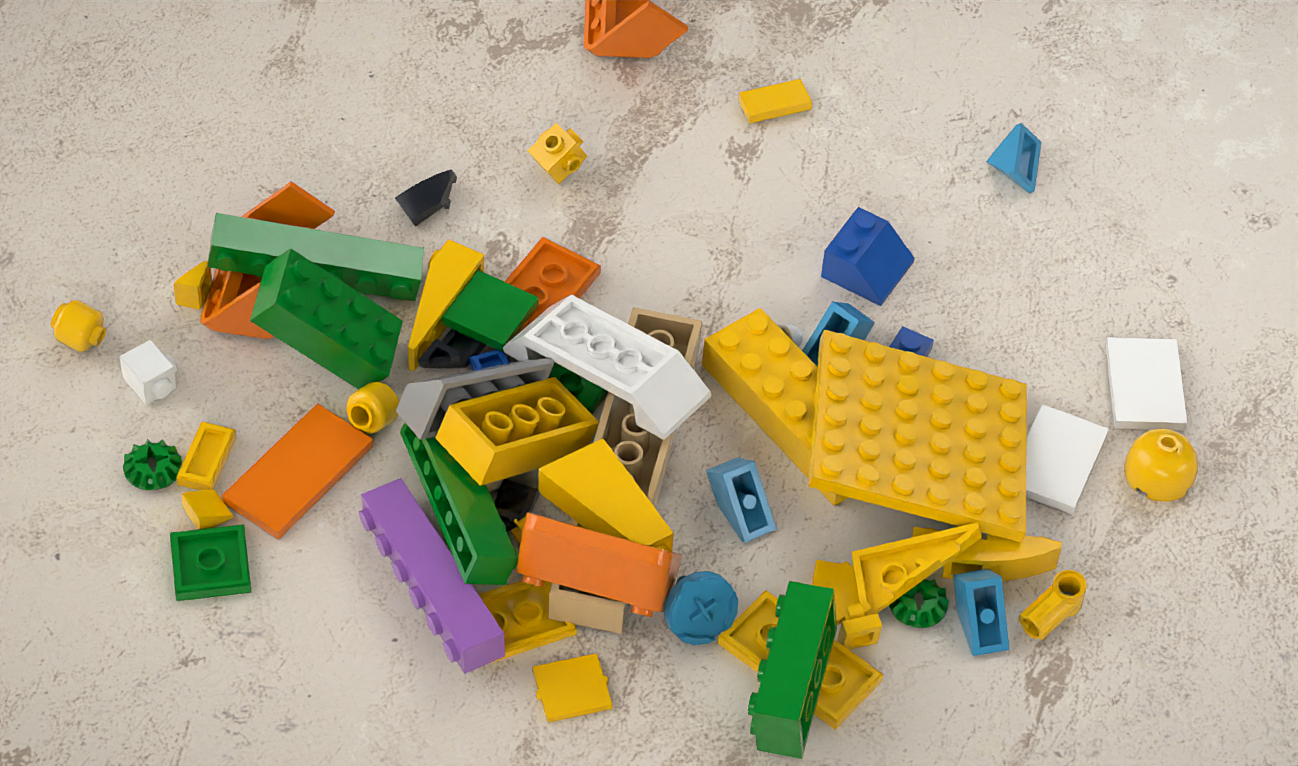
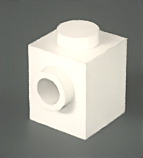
M151 340L120 356L123 379L146 406L157 399L165 398L173 390L177 389L175 379L177 367L174 360L169 354L163 355Z

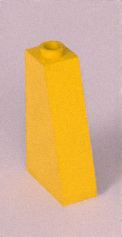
M603 438L539 468V491L542 496L584 528L673 552V531Z

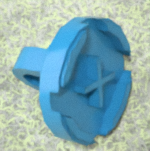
M710 571L694 572L688 576L683 575L679 577L665 601L664 617L668 628L682 642L692 645L708 644L716 640L715 636L732 626L738 612V598L732 586L720 574Z

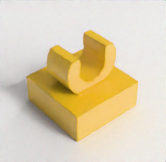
M861 603L847 605L846 611L848 614L843 616L844 621L841 623L837 638L838 642L849 650L878 644L883 627L878 613L865 616Z

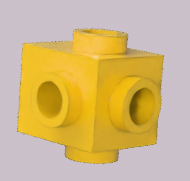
M557 123L550 129L545 130L527 150L534 160L558 184L569 174L577 171L582 162L588 157L580 147L584 141L571 128L565 132Z

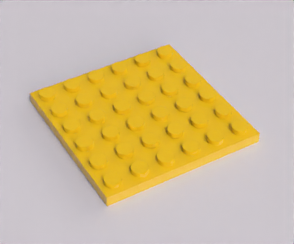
M824 330L819 344L808 487L956 526L978 522L983 533L1022 542L1026 534L1027 384L1014 379L988 374L980 370L951 364L947 361L936 360L917 355L913 352L891 348L876 342H869L842 333Z

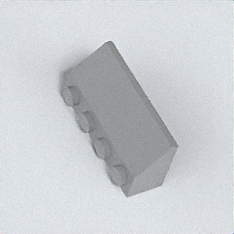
M552 358L520 361L408 383L402 393L396 412L420 440L436 437L449 405L548 379L555 362Z

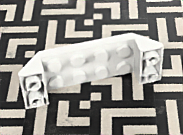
M572 294L547 308L503 347L506 354L519 361L536 360L542 355L546 358H552L557 364L633 404L636 425L663 440L711 397V391L678 350Z

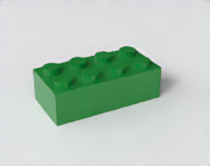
M292 248L265 266L250 318L252 323L357 389L371 382H381L389 377L403 323L401 319Z
M789 581L786 594H780L777 600L776 617H779L776 627L771 626L768 632L766 648L770 651L767 660L761 659L757 682L761 683L758 693L752 692L750 696L748 715L753 716L750 734L756 737L758 751L802 759L834 643L837 619L834 589Z

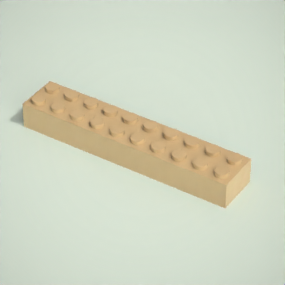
M633 307L628 325L678 350L694 370L700 348L702 321ZM608 391L594 442L602 438L606 441L656 508L677 429L663 440L637 426L633 404ZM571 518L570 524L583 527L577 521ZM552 583L549 593L548 619L561 622L568 621L580 626L622 634L630 604Z

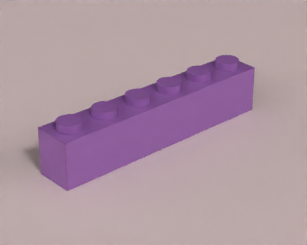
M402 478L361 494L363 510L359 511V517L364 529L367 532L372 530L376 536L375 541L379 552L383 557L388 556L392 561V569L397 580L400 583L405 582L407 584L413 605L416 609L422 608L425 612L427 625L434 636L439 635L443 640V648L450 662H457L463 673L466 674L504 657V632L472 584L464 583L453 555Z

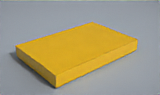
M518 581L478 594L504 632L505 656L493 662L577 635L576 626L572 622L548 619L549 593L552 582L545 581L544 587Z

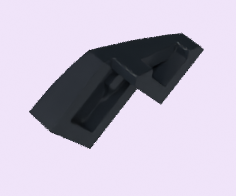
M452 169L441 172L415 184L399 194L395 199L416 227L442 207L449 209L451 203L449 195L452 184L456 183L457 176Z
M451 328L442 341L435 339L418 359V363L422 368H465L469 365V357L479 355L487 345Z
M503 480L495 499V507L506 526V532L516 527L513 522L514 519L519 521L526 516L527 512L532 513L539 497L538 489L511 480Z

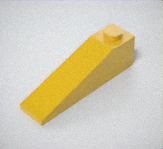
M450 239L445 242L440 250L436 249L429 260V270L408 344V369L414 372L419 367L418 359L435 339H439L446 330L447 326L442 324L444 313L478 270L484 272V254Z

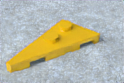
M978 522L852 551L859 601L862 604L865 616L879 613L981 539L982 534Z

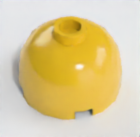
M1161 428L1150 430L1133 442L1124 463L1125 477L1130 487L1135 491L1138 487L1141 491L1147 493L1146 498L1165 502L1180 499L1186 495L1187 490L1195 482L1198 473L1197 453L1191 442L1181 433Z

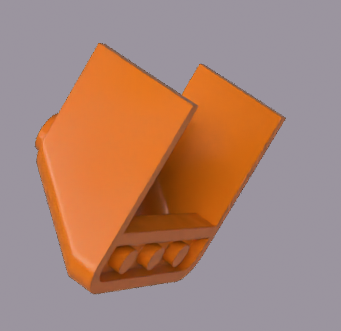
M585 0L584 48L595 56L652 58L659 55L664 48L688 31V25L650 0Z
M291 181L241 217L315 229L332 218L335 211ZM216 269L200 317V323L215 332L267 340L273 338V335L250 321L262 277Z
M527 512L522 529L516 572L523 574L522 582L544 587L545 581L631 604L630 612L652 618L654 611L664 612L665 601L675 585L683 554L658 549Z

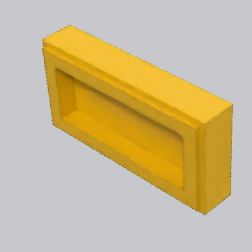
M801 79L739 92L738 101L749 123L812 109V100Z
M201 421L176 477L177 485L200 491L213 490L235 442L236 429Z

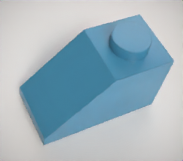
M832 301L802 351L818 367L819 344L824 330L865 340L875 322L849 303Z
M737 457L706 470L716 503L742 542L746 543L777 529L755 461Z
M990 569L953 574L957 613L971 654L977 656L1010 650L1002 577Z

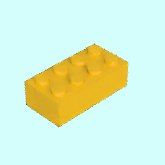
M556 377L449 405L435 438L481 486L539 469L590 445L598 428L599 421Z

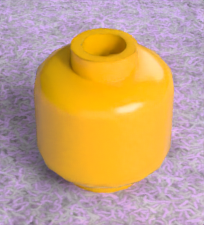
M72 300L67 304L62 303L56 309L50 325L54 329L53 334L57 341L78 352H85L92 346L98 347L107 331L103 327L104 317L102 312L80 300Z
M371 382L350 395L346 411L350 422L355 428L366 434L378 433L396 421L399 415L396 412L399 400L396 393L387 384Z

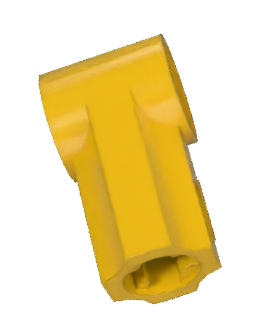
M1063 570L1055 576L1053 584L1019 615L1018 621L1025 633L1033 639H1040L1042 641L1067 617L1074 616L1081 610L1087 587L1086 580L1082 574L1074 570ZM1063 591H1067V592H1070V593H1072V594H1074V595L1069 596V595H1065V594L1062 593V592H1063Z

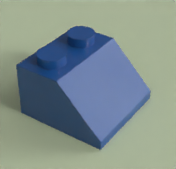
M858 207L824 250L821 277L882 306L914 263L915 258L889 221Z

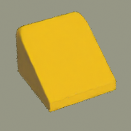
M208 261L201 262L174 282L175 302L177 305L198 310L203 307L212 283L211 268L207 267Z
M215 489L189 491L181 494L183 509L197 530L214 528L233 518L232 513Z

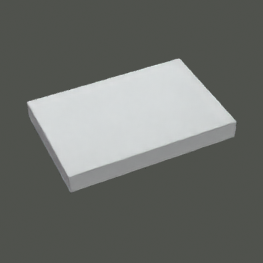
M1107 337L1105 346L1114 429L1154 430L1161 428L1185 431L1187 417L1177 339Z
M1042 404L1027 436L1026 498L1073 515L1108 436L1109 428Z

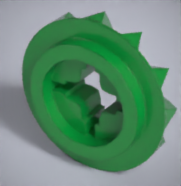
M147 439L144 445L138 446L133 444L132 451L129 454H124L123 472L128 482L142 490H159L177 480L176 477L182 466V460L175 446H168L163 439L159 443H152ZM149 457L155 458L157 462L156 472H152V469L149 468Z
M935 578L931 581L924 579L892 602L889 608L894 617L901 623L913 628H928L938 624L945 617L949 600L946 597V589L940 588ZM917 592L922 595L924 600L920 610H917L918 605H916L914 599Z

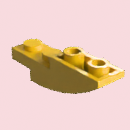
M914 526L912 537L938 532L939 530ZM988 534L986 540L979 539L943 565L942 578L953 579V574L990 569L1002 577V581L1039 575L1056 569L1062 542L1043 536L1034 537L1025 535L1022 542H1017Z

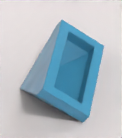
M1019 123L986 162L1028 193L1034 192L1041 141L1027 127Z

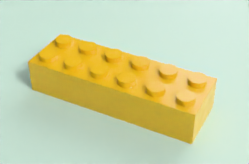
M758 308L704 339L702 366L809 479L818 367L761 308ZM819 490L833 506L849 498Z

